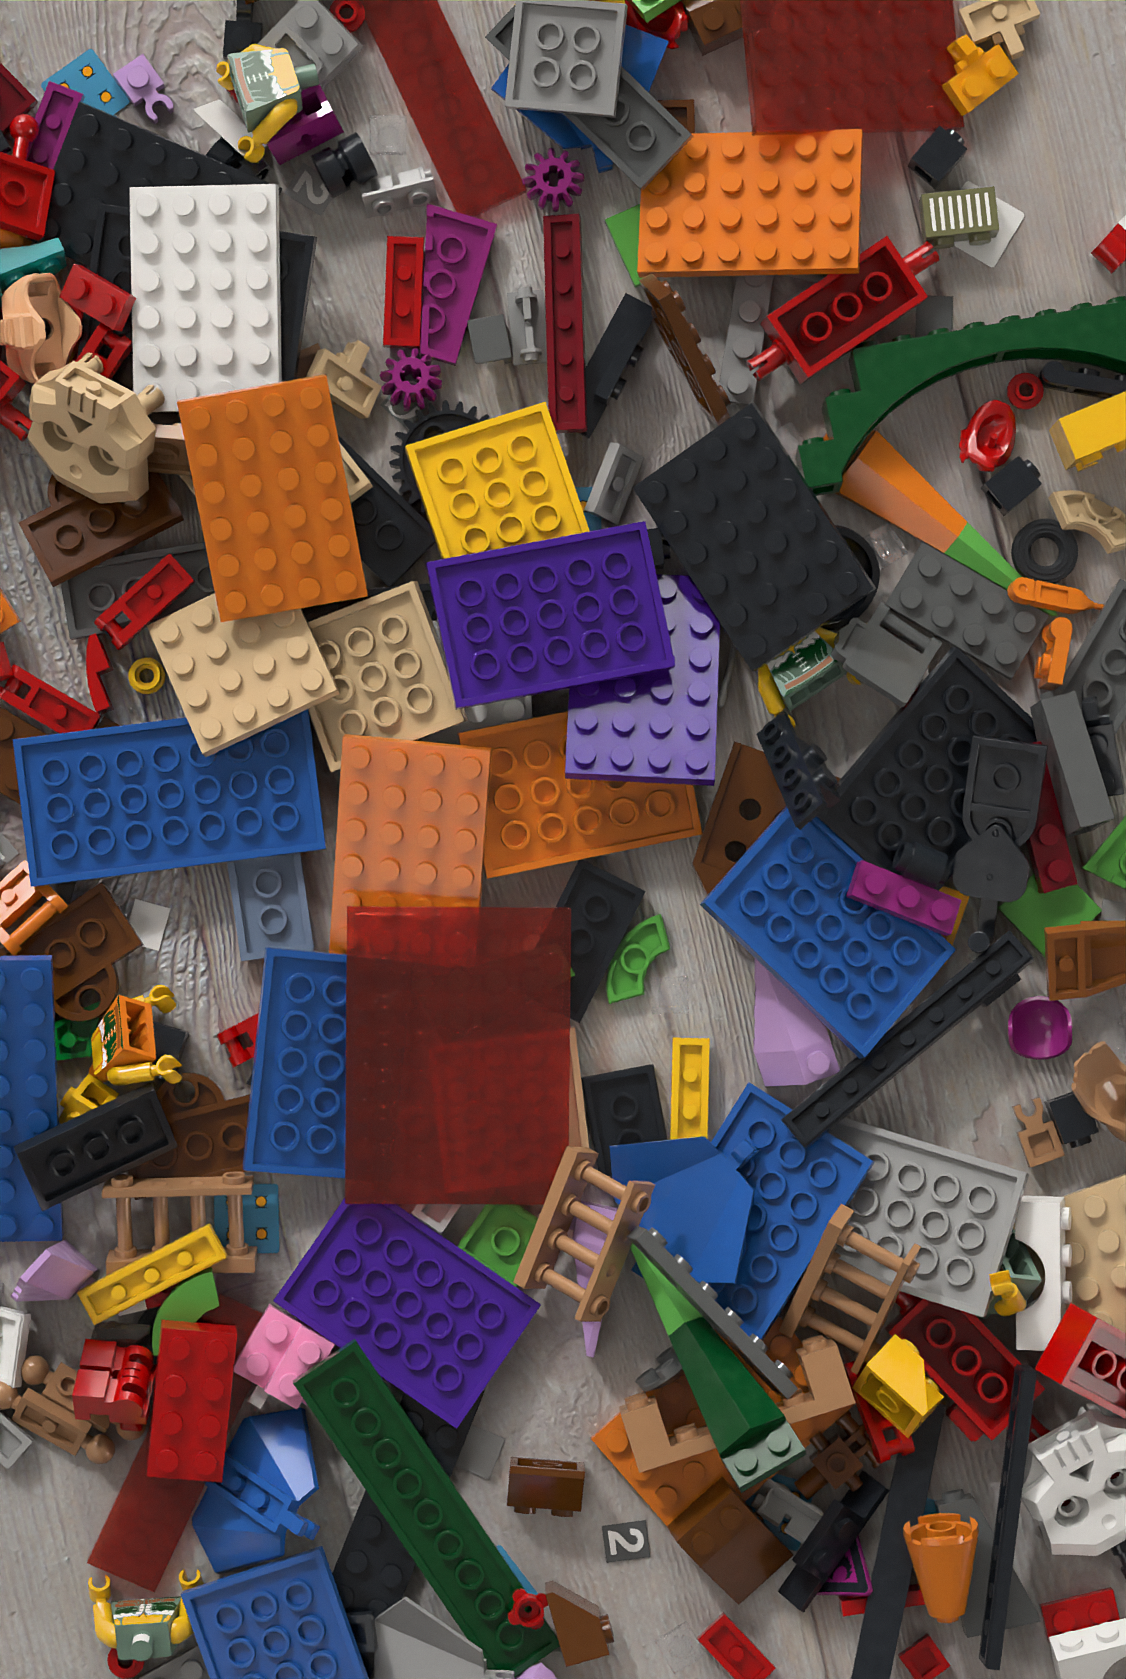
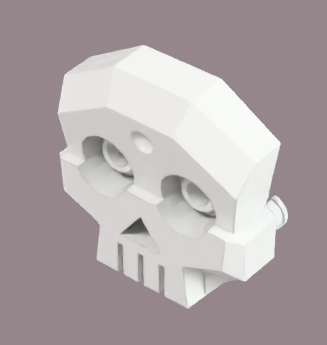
M1092 1403L1086 1404L1089 1409L1087 1412L1082 1406L1078 1411V1417L1035 1441L1028 1442L1021 1500L1033 1519L1038 1520L1045 1545L1052 1555L1098 1556L1126 1540V1419L1103 1415L1099 1407ZM1120 1472L1117 1478L1110 1479L1114 1473ZM1071 1499L1067 1506H1062L1065 1500Z

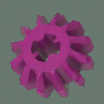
M549 148L548 159L546 160L537 152L534 154L537 166L528 163L525 165V172L531 176L523 178L522 184L524 187L532 188L527 193L528 200L531 201L540 196L538 208L541 210L546 207L548 201L552 202L553 212L559 211V201L561 200L567 207H571L573 200L569 194L574 196H581L582 189L576 184L584 182L585 177L583 173L575 172L580 167V162L576 159L566 163L569 157V152L566 150L561 153L559 158H555L554 148ZM549 174H557V179H560L558 180V186H550V181H547L549 180Z
M416 348L412 349L411 357H406L405 352L399 350L397 351L399 361L388 358L385 363L389 370L380 372V379L386 382L381 387L383 395H391L390 404L392 406L398 405L403 400L404 411H410L411 403L416 402L419 410L425 409L423 398L434 402L437 399L434 390L442 388V380L437 378L441 373L440 366L431 365L432 356L430 354H426L419 359V352ZM412 375L414 379H417V384L411 385L409 381L405 380V376Z

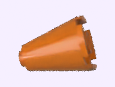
M955 1513L923 1515L918 1517L917 1525L910 1527V1521H908L903 1527V1536L928 1614L936 1618L940 1623L956 1622L966 1612L979 1535V1525L974 1518L970 1517V1523L961 1521V1515Z

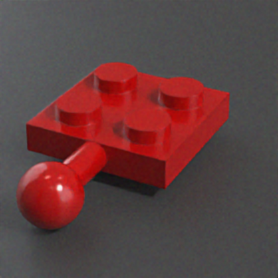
M20 114L13 118L9 127L10 134L15 140L12 155L0 152V229L40 241L45 233L55 170L26 161L29 143L37 138L39 125L32 116Z

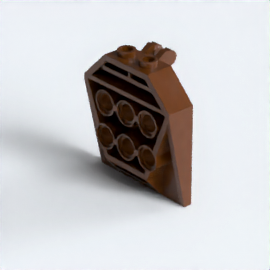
M735 741L691 864L706 896L737 863L728 860L726 857L725 847L727 844L733 841L739 842L743 845L746 852L774 821L775 816L786 807L764 752ZM752 800L759 806V815L756 819L746 820L740 815L739 807L743 801Z

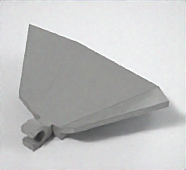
M404 1597L375 1618L378 1648L374 1652V1679H514L515 1671L487 1669V1659H484L481 1648L407 1597Z

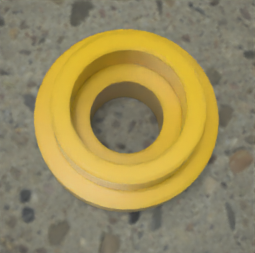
M140 658L131 665L128 679L132 688L137 692L153 694L162 688L165 682V670L153 658ZM144 670H152L154 673V678L149 683H144L141 680V673Z

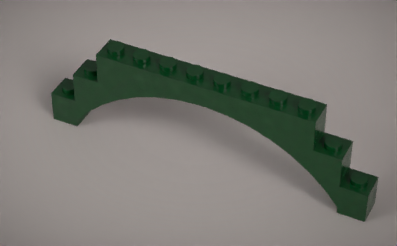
M1126 296L1115 297L1106 301V304L1092 306V303L1089 302L1080 303L1071 307L1070 310L1057 312L1056 309H1046L1037 312L1034 317L1021 319L1019 315H1012L1002 318L999 323L985 325V322H973L965 325L961 330L949 331L948 328H939L930 331L927 336L914 338L911 334H905L893 338L892 342L878 344L877 341L860 343L856 348L852 349L848 360L855 392H851L850 389H839L825 397L822 413L828 440L824 441L823 437H814L804 440L802 445H798L794 456L798 470L815 496L840 492L843 483L842 473L851 457L867 436L891 412L912 396L933 384L963 371L998 362L1039 359L1088 364L1126 375Z

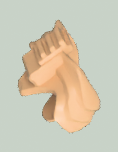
M33 273L23 276L9 286L1 297L3 319H0V345L6 346L8 367L22 379L32 384L38 382L49 371L66 366L69 363L76 343L82 336L83 326L81 320L69 304L59 298L62 290L57 278L51 273ZM43 319L47 320L51 327L48 338H46Z

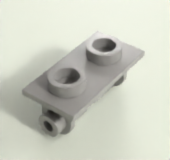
M423 167L398 173L400 184L393 186L391 175L367 180L366 185L360 186L367 218L386 216L398 210L421 207L427 203L438 201L431 169L423 170Z
M532 287L518 288V292L507 293L513 365L547 363L546 314L543 290H532Z
M768 1479L755 1493L756 1497L751 1503V1506L756 1509L755 1513L757 1515H760L777 1527L784 1517L787 1518L789 1522L784 1532L802 1544L823 1516L822 1510L818 1506L803 1501L791 1493L787 1486L774 1482L771 1479Z

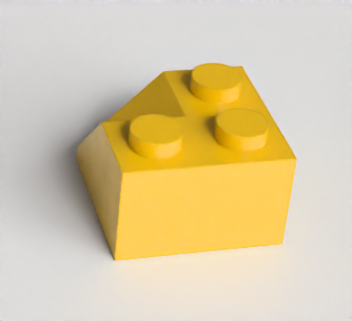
M1126 391L1059 418L1049 429L1065 470L1076 467L1077 472L1088 469L1098 464L1097 461L1103 459L1102 453L1114 447L1117 453L1126 450Z
M896 1334L866 1364L852 1387L907 1438L915 1432L944 1398L937 1384L925 1376L924 1359L919 1356L917 1348L906 1339L901 1340Z

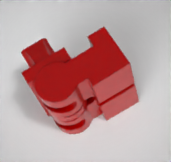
M85 1339L79 1364L80 1369H78L72 1393L75 1419L90 1420L91 1414L109 1415V1422L119 1423L121 1430L141 1431L143 1424L147 1425L154 1393L157 1365L153 1364V1353L139 1345L118 1347L115 1341Z

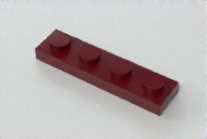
M1041 741L1033 742L1034 744L1042 745ZM1047 761L1038 823L1034 833L1026 841L1039 893H1047L1078 884Z

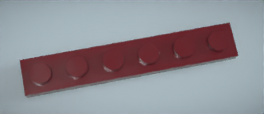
M579 213L543 216L548 411L556 434L588 432L581 216Z

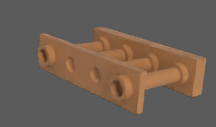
M567 1146L513 1282L524 1289H545L548 1284L580 1303L575 1315L576 1320L580 1322H601L602 1317L610 1307V1297L632 1245V1242L626 1236L636 1226H639L643 1214L648 1210L655 1184L647 1181H629L627 1186L595 1169L594 1164L599 1153L588 1147ZM587 1182L621 1200L613 1220L581 1203V1197ZM574 1216L607 1234L600 1255L568 1237L567 1233ZM560 1250L594 1269L586 1289L554 1271Z
M233 1171L224 1173L220 1177L133 1179L132 1175L120 1174L105 1181L102 1189V1198H116L118 1246L114 1250H109L106 1259V1276L170 1244L168 1197L190 1196L191 1227L193 1232L206 1225L205 1196L227 1195L229 1244L223 1247L227 1253V1258L208 1268H212L213 1274L255 1273L258 1261L257 1246H248L244 1242L242 1195H252L254 1176H245L243 1172ZM153 1197L155 1245L152 1249H137L133 1245L131 1198Z
M841 1204L824 1230L779 1332L792 1338L799 1326L805 1329L807 1326L858 1353L851 1369L853 1373L858 1374L864 1363H868L882 1346L876 1340L904 1282L906 1281L910 1284L920 1267V1263L916 1262L915 1259L921 1246L914 1243L905 1259L853 1232L854 1227L848 1224L854 1210ZM846 1244L897 1272L892 1285L889 1286L840 1259L841 1255L836 1252L838 1245L844 1247ZM834 1272L883 1299L884 1302L879 1312L876 1313L827 1286L828 1282L823 1279L825 1274L831 1275ZM821 1299L870 1326L871 1329L866 1339L863 1340L816 1314V1309L811 1307L813 1300L818 1302Z

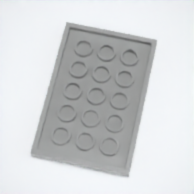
M844 1118L828 1132L875 1162L847 1206L854 1210L848 1225L854 1227L853 1232L905 1259L914 1243L921 1246L915 1259L916 1262L920 1263V1267L910 1284L906 1281L904 1282L900 1290L901 1292L986 1318L993 1296L989 1274L1000 1272L1029 1174ZM846 1244L844 1247L838 1245L836 1252L841 1255L840 1259L885 1284L892 1285L897 1272Z

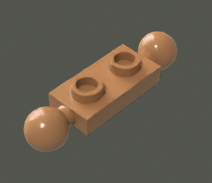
M38 1355L27 1357L21 1367L22 1379L30 1385L43 1383L46 1387L41 1394L42 1396L74 1413L72 1393L78 1371L61 1362L56 1371L52 1372L48 1362L43 1357ZM91 1414V1419L87 1420L93 1424L92 1427L104 1434L112 1423L116 1425L118 1434L123 1439L129 1441L140 1438L146 1429V1425L143 1424L141 1431L121 1430L119 1423L109 1422V1415Z
M0 1381V1409L13 1408L15 1413L11 1419L12 1421L74 1456L77 1455L82 1447L85 1449L88 1459L95 1464H105L113 1458L115 1454L113 1440L103 1434L89 1435L92 1423L87 1420L75 1419L74 1413L30 1388L26 1390L23 1396H20L17 1387L12 1388L10 1385Z

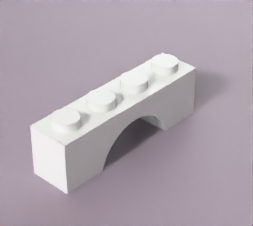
M1022 1196L1015 1220V1239L1030 1246L1040 1257L1045 1269V1285L1037 1299L1027 1303L1023 1311L1016 1313V1350L1045 1351L1066 1312V1304H1070L1072 1301L1071 1281H1066V1267H1071L1072 1248L1071 1244H1065V1230L1071 1229V1208L1065 1207V1197Z
M1126 1618L1049 1637L1054 1668L1058 1679H1103L1107 1670L1115 1662L1126 1657Z

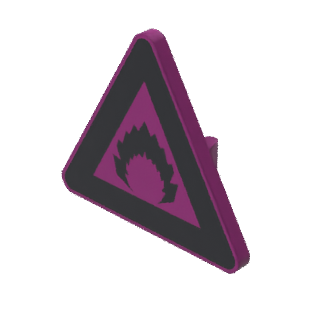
M859 1535L817 1595H871L873 1588Z

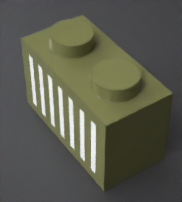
M995 186L921 194L919 211L923 243L925 241L930 242L934 247L933 249L950 248L955 246L954 242L968 240L969 245H983L990 243L991 238H996L999 232Z

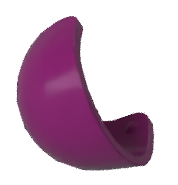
M1047 996L1029 997L1016 1004L1008 1019V1037L1011 1049L1022 1057L1036 1060L1051 1059L1064 1054L1072 1045V1019L1068 1009L1058 1000L1049 1001Z

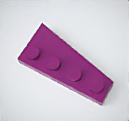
M427 204L420 354L421 356L430 354L434 360L456 366L468 327L467 321L470 320L496 234L497 224Z

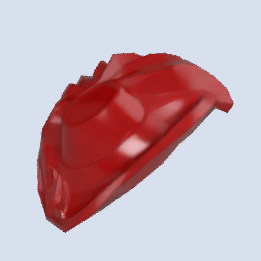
M625 0V4L628 6L626 25L669 41L668 49L679 48L675 40L680 37V33L688 30L690 20L689 16L685 13L681 1L646 23L632 5Z
M992 400L984 403L977 409L968 426L961 430L959 442L961 463H964L969 458L972 463L977 465L979 471L991 473L996 467L1006 463L1011 456L1016 437L1015 415L1008 404L999 400Z

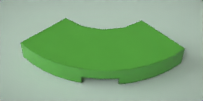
M661 914L641 922L621 940L607 972L606 989L609 1004L645 995L644 978L648 966L658 955L670 950Z
M212 1268L204 1269L178 1283L158 1309L152 1332L154 1356L158 1355L161 1320L196 1322L205 1312L220 1306Z

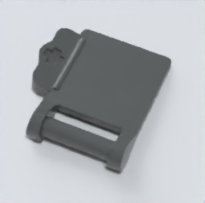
M880 602L867 624L858 618H853L846 627L839 630L834 639L835 647L831 652V656L833 659L843 663L844 670L898 706L904 707L942 642L934 636L929 639L888 612L890 607ZM879 625H883L899 637L903 638L904 640H906L907 642L921 650L923 653H919L918 651H916L915 649H913L897 637L893 636L892 634L881 628Z

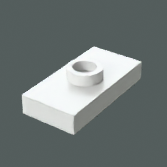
M0 1306V1381L10 1385L12 1388L21 1387V1367L26 1356L31 1313Z

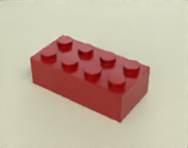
M1070 1303L1035 1369L1066 1388L1126 1419V1333Z
M161 1320L146 1464L147 1477L222 1483L237 1342L236 1326Z

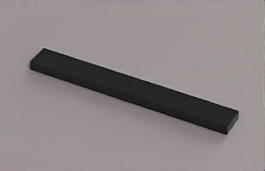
M1009 930L985 952L976 957L888 1030L866 1057L861 1059L856 1057L782 1118L781 1121L807 1150L1034 961V957Z
M1016 1364L1014 1369L979 1650L980 1661L986 1669L1000 1670L1037 1376V1371L1031 1366Z
M939 1404L911 1435L915 1451L904 1456L898 1453L896 1456L871 1577L873 1591L871 1595L867 1596L850 1679H890L913 1568L903 1536V1527L908 1521H910V1527L917 1525L918 1517L924 1515L946 1407L944 1404Z

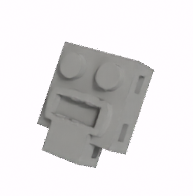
M299 0L258 43V45L288 50L293 68L314 63L322 89L364 48L319 0Z

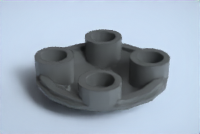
M673 1346L657 1357L656 1360L660 1365L656 1369L650 1368L636 1379V1383L644 1392L669 1385L684 1374Z

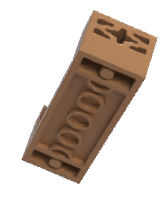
M823 1335L814 1336L803 1340V1347L796 1349L809 1392L804 1394L801 1389H797L789 1399L780 1396L781 1401L775 1403L785 1415L789 1424L855 1403L838 1347L831 1338L826 1339ZM646 1392L634 1394L624 1399L625 1405L619 1406L639 1473L716 1448L707 1425L696 1428L695 1423L684 1425L674 1429L675 1436L668 1437L655 1395L647 1397Z

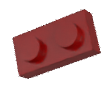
M73 264L59 296L62 300L116 331L123 330L136 301V297L84 266Z
M1111 1587L1039 1604L1049 1643V1637L1120 1620L1114 1591Z
M724 1612L697 1637V1640L734 1679H765L776 1669L775 1665Z

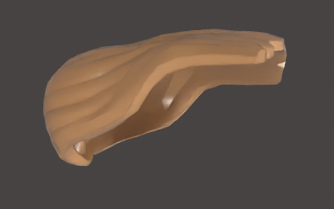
M1102 1041L1095 1044L1089 1053L1085 1052L1074 1062L1075 1073L1072 1090L1085 1113L1106 1125L1116 1138L1126 1143V1065L1118 1059L1106 1042Z

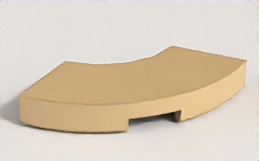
M1057 491L1048 497L1062 530L1076 529L1090 534L1101 543L1107 554L1126 549V515L1116 506L1112 508L1094 498V494L1082 491Z

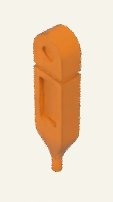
M1025 577L1017 578L1007 589L1009 598L1015 603L1067 614H1077L1089 609L1102 610L1104 604L1095 603L1079 589L1039 580L1035 581Z

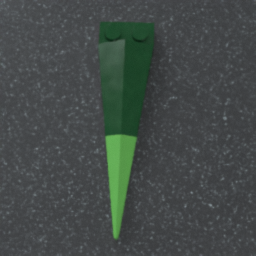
M632 1243L631 1251L722 1463L740 1492L746 1491L807 1455L805 1448L788 1423L785 1415L717 1332Z

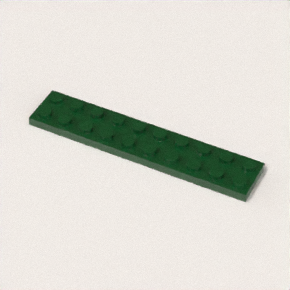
M353 1339L294 1379V1386L469 1641L483 1650L484 1659H487V1669L515 1671V1678L560 1647L557 1635L544 1617L543 1626L536 1630L521 1624L512 1625L509 1622L508 1613L513 1609L514 1605L512 1595L517 1589L525 1588L356 1339ZM531 1606L525 1607L526 1612H530L532 1610Z

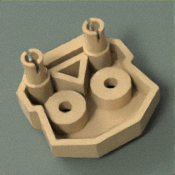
M86 353L78 362L72 361L63 368L49 371L31 389L29 414L33 422L27 438L32 448L57 481L100 504L138 500L149 490L147 457L154 451L156 427L148 415L164 404L163 392L157 387L150 393L154 389V385H148L141 393L136 395L135 392L100 375L103 371V364L97 355L92 358L93 353Z

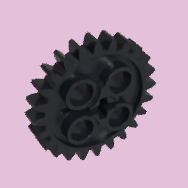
M444 400L442 411H437L434 405L430 403L428 408L429 414L426 416L418 409L415 410L418 420L415 424L406 419L403 421L408 430L407 434L403 432L395 433L396 438L402 444L390 447L391 452L399 456V458L389 461L390 467L400 469L399 472L392 476L394 482H405L398 490L399 494L403 496L411 493L412 495L408 503L412 507L421 502L422 515L426 514V510L405 452V446L425 440L426 436L433 431L444 434L490 419V416L486 414L478 420L476 418V406H473L468 413H465L461 401L458 402L455 410H450L447 400Z

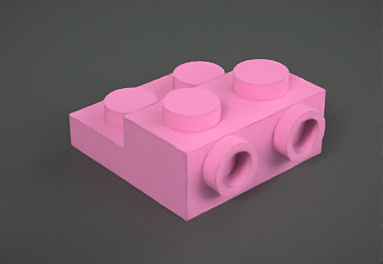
M269 1304L234 1363L233 1372L264 1388L266 1393L298 1409L301 1402L306 1405L307 1403L294 1386L293 1380L333 1354L334 1351L332 1349L335 1344L308 1325Z

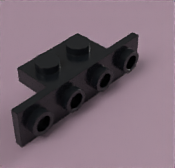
M625 293L586 366L588 432L577 433L588 439L593 434L611 398L618 400L627 383V380L622 377L629 365L635 368L644 351V348L639 345L653 321L651 314L652 306Z
M782 711L756 734L795 827L801 830L826 807L831 809L841 800L835 787L837 779L825 764V761H827L825 753L816 744L808 745L797 737L787 713Z
M864 1470L859 1474L863 1484L854 1492L849 1489L840 1502L834 1499L792 1558L796 1565L778 1590L783 1597L803 1613L890 1491Z

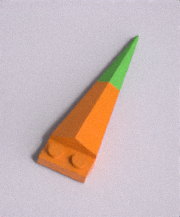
M873 430L851 457L842 473L843 483L840 492L835 494L928 544L1006 590L1014 580L1022 577L877 430ZM827 432L823 436L824 441L828 440ZM1038 608L1050 616H1058L1056 611Z

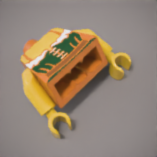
M157 985L151 990L149 997L146 998L144 995L134 998L122 995L116 997L92 1035L93 1064L89 1068V1074L103 1083L109 1081L117 1086L152 1081L155 1076L159 1075L171 1084H175L182 1079V1076L177 1071L172 1070L175 1067H181L182 1064L171 1055H164L157 1061L156 1065L152 1064L156 1059L152 1007L156 1006L162 1013H169L176 1007V1002L172 999L174 994L168 987Z

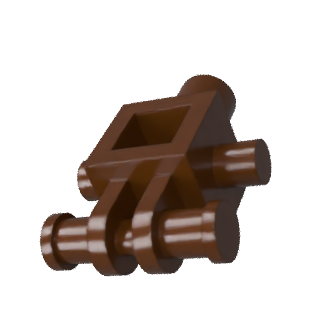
M849 1410L835 1421L836 1425H840L847 1433V1436L843 1439L836 1433L827 1440L821 1431L809 1439L816 1449L809 1456L814 1466L794 1482L795 1486L807 1500L828 1483L835 1490L843 1483L852 1492L857 1490L863 1484V1481L856 1474L864 1466L859 1460L863 1455L869 1459L874 1469L882 1464L877 1463L874 1457L870 1439L865 1434L864 1424L858 1425L852 1418ZM855 1442L858 1447L852 1451L849 1446Z

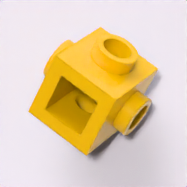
M88 1074L77 1088L71 1086L62 1098L59 1105L64 1107L59 1117V1123H65L118 1098L119 1093L91 1074Z

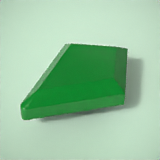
M101 1001L91 1004L84 1009L88 1011L94 1010L100 1005ZM100 1017L88 1022H75L66 1018L55 1022L57 1061L92 1056L91 1038L98 1027Z

